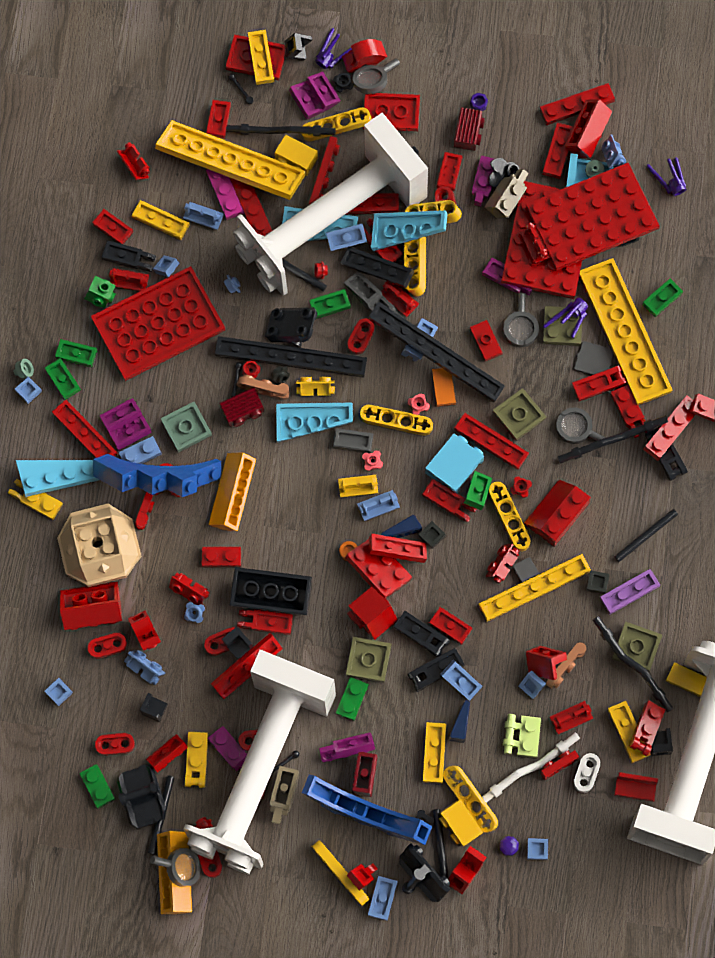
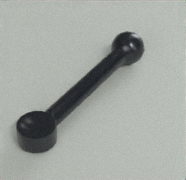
M229 74V80L233 81L245 96L247 104H253V97L248 96L235 79L234 74Z
M240 362L235 364L236 374L231 397L236 396L237 381L240 369L242 368V363Z
M297 750L293 751L291 756L274 767L272 773L278 770L279 766H284L293 758H298L300 753Z

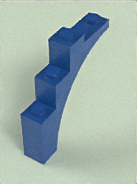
M106 454L93 459V477L121 492L139 487L152 495L169 490L180 497H185L196 493L197 487L221 479V461L214 459L192 465L154 466L133 463Z
M309 774L302 790V794L320 803L323 808L330 812L350 817L362 825L377 828L392 837L425 845L432 829L431 825L421 819L410 817L363 800L314 775Z

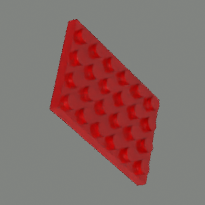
M629 163L526 204L529 215L545 243L556 271L648 234L660 227Z
M524 181L527 189L517 205L501 283L574 299L582 261L557 271L551 258L535 264L519 232L526 229L528 223H533L526 204L561 189Z
M191 266L91 316L125 381L226 330Z

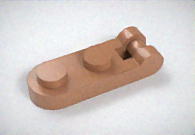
M243 375V377L238 378L237 386L243 390H249L254 387L258 394L281 400L289 398V387L285 383L275 385L269 380L262 379L259 381L250 375Z
M577 643L567 655V660L561 662L557 667V679H548L546 682L549 688H558L564 680L562 676L566 672L570 673L575 667L574 661L585 655L586 645L584 643Z

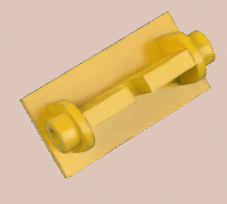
M300 377V380L296 381V384H300V387L296 389L297 394H300V396H314V389H317V396H331V394H335V386H331L332 383H335V380H331V377H319V380H312V377Z
M376 475L338 479L340 498L378 493Z

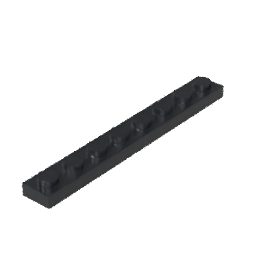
M378 302L367 318L492 402L497 400L504 389V384L382 303Z
M218 336L215 356L363 378L367 364V357Z

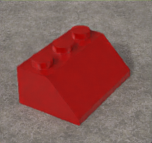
M558 480L524 522V525L555 547L589 505L591 497L577 486Z
M118 581L91 587L60 590V613L64 630H76L88 626L95 627L107 623L115 624L122 621Z

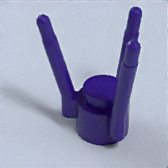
M334 28L330 30L315 59V62L323 69L328 67L332 69L337 62L343 59V55L352 50V48H349L336 59H332L334 56L330 51L340 37V34H336L327 49L326 47L332 37Z
M677 157L674 160L678 176L671 159H667L674 177L669 181V186L648 164L647 168L664 186L668 194L672 193L673 196H677L687 190Z
M576 298L574 302H570L566 308L545 323L543 328L548 327L569 311L561 320V324H564L571 316L575 318L579 316L571 334V338H574L583 319L587 315L585 312L588 309L587 303L581 298Z

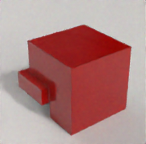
M370 587L348 605L351 610L347 613L348 617L360 629L364 627L365 631L374 640L398 621L388 600L384 599L373 587Z

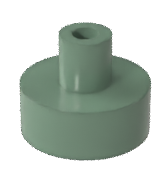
M598 160L590 161L586 165V175L591 178L603 173L604 165Z
M28 359L16 362L14 369L16 376L26 379L33 375L34 368Z

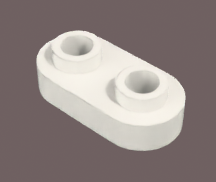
M588 753L580 761L574 778V787L581 793L589 792L594 785L600 768V759L597 755ZM588 761L593 763L594 766L592 768L587 767L586 763ZM586 780L587 785L581 786L580 781Z

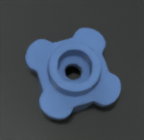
M228 274V279L224 280L230 293L235 291L240 293L238 287L241 285L236 277H230Z
M188 602L184 615L185 620L201 623L203 621L202 613L205 610L204 605H195L193 602Z

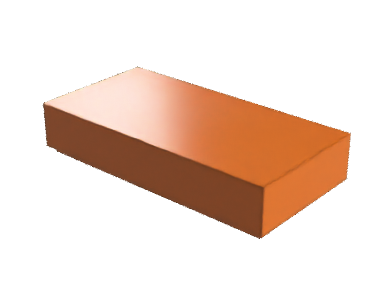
M443 368L432 369L437 407L456 405L452 374Z

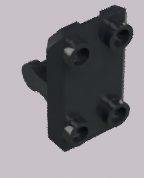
M314 307L275 308L271 312L265 337L271 342H287L291 347L301 348L302 342L309 341L312 336L314 320H316L318 313Z
M145 764L121 773L117 781L120 791L118 795L121 804L124 805L129 824L138 830L165 820L166 807L154 768Z
M410 843L399 856V864L411 877L402 886L403 892L411 894L416 887H419L430 901H441L450 891L448 887L450 885L449 880L445 876L440 877L424 859L421 847L418 845L413 846Z

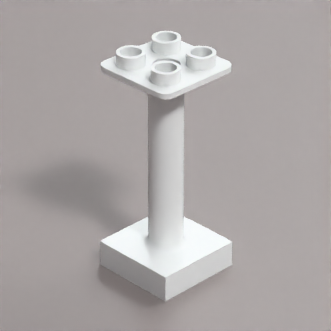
M383 113L364 125L365 156L370 163L266 236L257 234L243 215L239 214L236 217L238 229L233 232V235L239 244L235 248L246 264H250L253 261L256 262L261 271L257 276L268 292L271 293L277 288L283 296L288 293L282 258L389 184L395 193H399V198L407 207L419 204L427 198L428 167Z
M702 641L700 647L692 646L684 662L685 667L703 673L707 679L665 810L661 811L641 804L633 817L627 836L629 840L704 865L711 857L715 848V829L693 822L715 754V643L711 641Z
M259 650L250 672L254 687L273 696L217 826L198 829L185 824L183 828L189 838L187 844L191 846L190 850L205 858L213 859L217 850L226 855L227 866L247 875L250 874L253 866L262 869L263 861L261 856L250 848L244 837L298 710L301 706L327 717L336 697L334 679L263 650Z

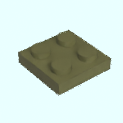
M545 306L544 324L566 307ZM567 311L548 327L544 328L543 344L581 346L582 323L575 337L571 338L579 316L577 318L571 316L564 324H561V320L569 313Z
M523 388L493 410L494 415L516 441L546 419L545 414Z
M625 621L618 644L627 656L650 672L662 634ZM614 652L612 659L622 662Z
M353 637L346 676L385 683L392 643Z

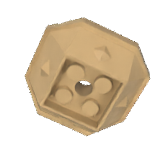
M110 504L70 513L57 537L66 575L88 587L127 578L135 564L142 557L133 519ZM96 541L103 542L101 547H93Z

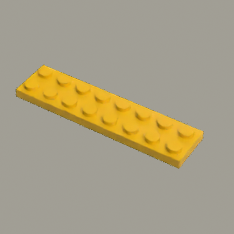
M175 121L170 122L155 149L288 200L292 198L305 177V170Z
M612 258L580 270L579 277L615 358L622 368L623 376L628 382L627 385H629L637 405L672 393V387L614 259Z

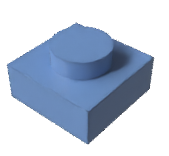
M164 255L153 270L156 274L169 277L180 263L176 258Z
M29 377L15 388V391L27 404L42 392Z
M531 670L518 687L534 699L546 683Z
M60 678L45 690V693L58 706L73 693Z
M528 838L527 859L548 860V839Z

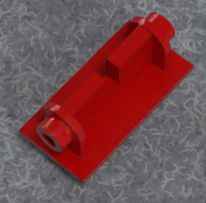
M129 142L125 145V150H117L121 160L125 163L135 180L149 178L150 167L142 157L137 160L140 153L134 144Z
M528 223L526 229L519 232L534 263L536 264L551 258L536 225Z
M113 268V270H110L109 278L110 282L116 285L115 287L142 291L147 288L149 274Z
M388 281L384 283V288L381 291L383 296L405 317H408L419 303L398 285Z
M505 544L499 548L496 560L491 562L487 568L488 573L486 577H494L493 580L499 584L501 581H504L510 571L505 564L512 567L519 556V550L513 547L514 544Z
M176 573L175 576L171 577L169 588L176 594L187 598L193 604L203 605L204 598L207 599L210 594L207 588L197 582L193 587L190 586L193 580L183 573Z
M585 701L549 717L558 735L594 719L591 714V708Z

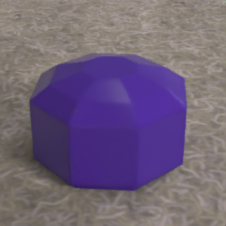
M482 93L472 95L470 100L471 108L478 111L486 110L488 105L486 95Z
M506 836L500 841V851L504 856H513L518 852L519 842L514 837Z

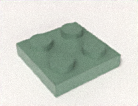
M195 402L160 418L178 453L212 436Z

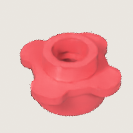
M418 394L408 399V405L413 409V414L419 415L420 412L427 411L430 408L429 403H426L424 394Z
M379 451L362 455V459L365 460V470L370 471L382 468L383 462L380 460L381 453Z

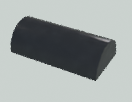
M235 567L229 606L307 615L311 597L312 577Z

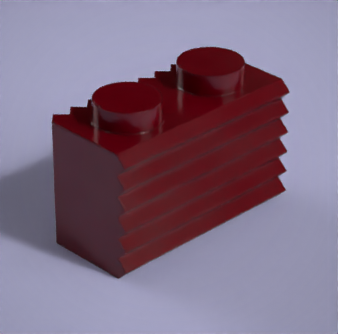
M460 108L454 147L475 151L476 145L480 146L482 135L479 134L480 128L483 129L485 118H482L481 110Z
M254 387L219 403L229 427L241 426L247 419H256L264 412V407Z
M359 752L357 753L352 793L354 795L371 797L378 759L377 754Z

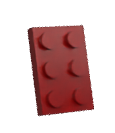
M234 34L226 63V70L255 76L248 37ZM268 41L274 80L279 81L286 56L285 45Z
M365 94L364 108L369 110L371 120L383 113L397 131L418 132L420 95Z
M369 539L349 552L345 557L362 578L384 599L412 579V576L395 558L370 554Z

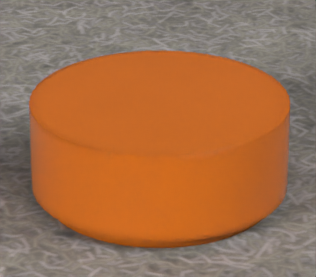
M351 541L344 542L339 548L340 557L347 561L345 559L346 555L358 546Z

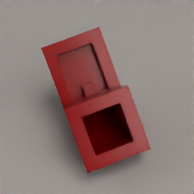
M375 39L362 40L351 45L352 50L342 56L349 73L355 72L365 64L377 65L387 58L382 41Z
M146 610L128 618L143 651L152 649L161 643Z
M470 846L448 878L449 886L463 894L483 866L487 857Z

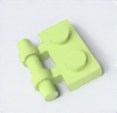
M508 714L504 727L506 728V736L503 739L504 754H512V747L518 748L517 756L537 758L541 718L521 716V723H516V715ZM514 730L520 731L519 741L513 740Z

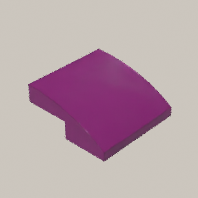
M324 72L309 76L305 82L291 86L289 89L306 120L327 111L341 101Z
M133 398L99 415L118 450L152 433Z

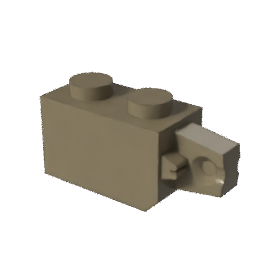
M518 169L515 174L502 179L484 208L496 218H508L527 189L524 181L529 173L524 169Z
M279 766L270 800V812L274 813L272 818L273 824L280 825L282 816H287L290 813L300 776L298 770Z

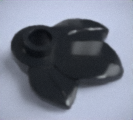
M503 158L493 159L490 162L493 172L489 176L488 183L492 187H497L502 179L515 174L519 166L514 162H506Z

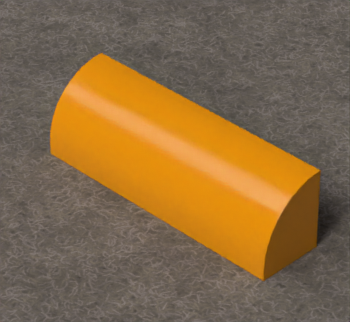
M243 452L227 453L209 521L210 526L227 531H238L256 462L255 458Z
M167 831L157 834L158 857L168 859L171 852L176 849H189L187 844L189 840L186 833ZM180 854L175 863L176 872L181 879L187 881L190 878V860ZM158 865L161 914L191 913V886L179 887L175 885L168 876L167 867Z

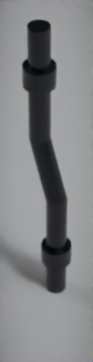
M241 124L227 125L226 127L227 132L241 133V135H249V133L313 134V136L320 137L321 135H336V128H324L321 125H314L313 127H262Z
M665 415L655 420H647L644 424L628 431L600 439L580 448L575 447L570 452L558 456L560 464L573 458L576 460L581 458L583 454L600 447L628 439L645 431H653L655 427L668 423L667 416Z
M599 616L595 617L592 621L601 632L600 636L602 639L608 642L619 660L641 674L652 690L655 700H659L667 713L670 712L673 707L665 697L666 693L664 690L658 687L646 668L623 652L614 639L611 629L605 626Z

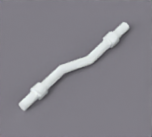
M575 732L565 741L561 740L556 744V748L539 761L515 770L499 784L491 786L489 788L490 791L484 794L482 798L486 803L494 797L497 798L506 787L519 777L542 768V766L552 761L559 754L568 751V748L578 741L580 737Z

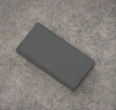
M336 428L333 448L371 453L374 435L373 433Z

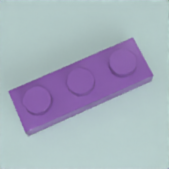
M651 569L602 595L600 600L609 615L659 588L660 584Z

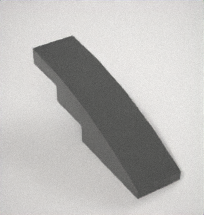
M359 271L344 282L370 313L377 303L380 302L400 315L396 311L395 306L383 296L382 292Z

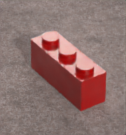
M600 99L585 101L565 144V147L571 153L578 154V158L592 157L612 113Z

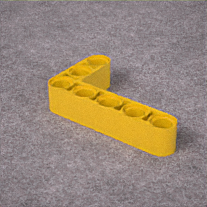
M451 200L409 205L405 212L445 210L447 212V223L457 222L462 215L461 210ZM426 237L404 242V266L413 269V267L418 265L413 270L414 274L406 288L416 297L421 296L426 289ZM415 283H418L415 288H412Z

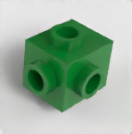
M95 276L84 299L92 302L95 306L105 309L107 303L111 304L116 295L113 292L116 285Z

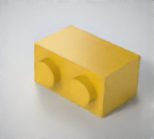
M285 134L275 151V159L305 170V175L308 176L318 160V151Z
M461 799L455 801L439 813L441 816L439 821L445 829L447 827L452 832L450 837L456 845L460 844V846L464 847L483 833Z

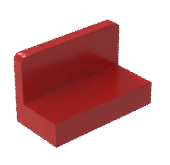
M543 646L526 651L528 672L532 670L539 677L556 680L555 665L567 660L566 652Z
M619 772L616 779L614 796L654 802L658 778Z

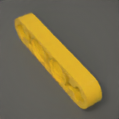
M362 107L308 122L303 126L313 127L314 125H321L323 127L326 123H330L332 128H336V134L364 127L371 120V115L368 109ZM361 114L365 115L364 120H361ZM344 118L350 120L346 126L340 125L341 120ZM302 134L306 141H315L332 136L321 135L320 137L313 136V134Z
M365 405L360 411L361 420L367 424L422 436L429 435L433 430L432 420L425 416L374 405ZM371 410L373 415H377V412H380L379 421L373 415H370V418H366L364 413ZM390 414L393 419L391 422L386 423L382 420V416ZM403 418H409L411 424L404 427L400 421ZM414 420H417L418 424L416 425V429L413 428ZM426 422L428 427L422 430V426L419 425H423Z
M494 482L489 487V496L512 544H514L513 547L521 552L526 551L531 541L505 485L501 482ZM495 487H497V489H502L500 493L502 500L500 501L498 494H493ZM504 503L511 506V510L507 513L500 510V506ZM512 520L519 523V527L515 530L508 527V523ZM520 531H523L520 533L521 539H526L525 546L517 544L519 540L517 534Z
M459 766L447 767L444 770L443 777L456 797L461 799L483 832L494 831L498 826L497 817ZM456 771L455 778L451 779L452 772ZM463 785L469 788L467 796L461 794V787ZM475 801L481 805L478 813L472 809V804ZM484 812H486V814L483 815V817H481V818L478 817L479 815H482V814H484ZM490 819V826L486 827V820Z
M320 840L311 846L361 906L370 900L362 889L359 891L346 876L348 872Z

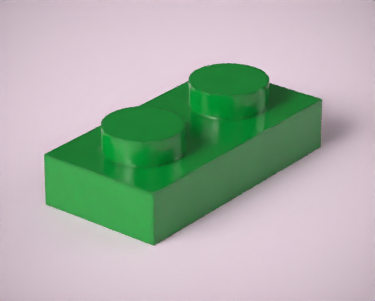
M670 278L643 301L642 305L654 317H657L683 294V290Z
M345 289L309 300L311 308L314 307L318 313L316 319L351 308Z
M60 339L55 357L56 359L61 358L63 361L92 368L97 348Z
M61 358L45 367L46 372L64 400L81 391Z
M474 471L464 504L482 510L492 478Z
M350 677L336 715L355 721L369 684Z
M98 764L80 773L97 809L115 800Z

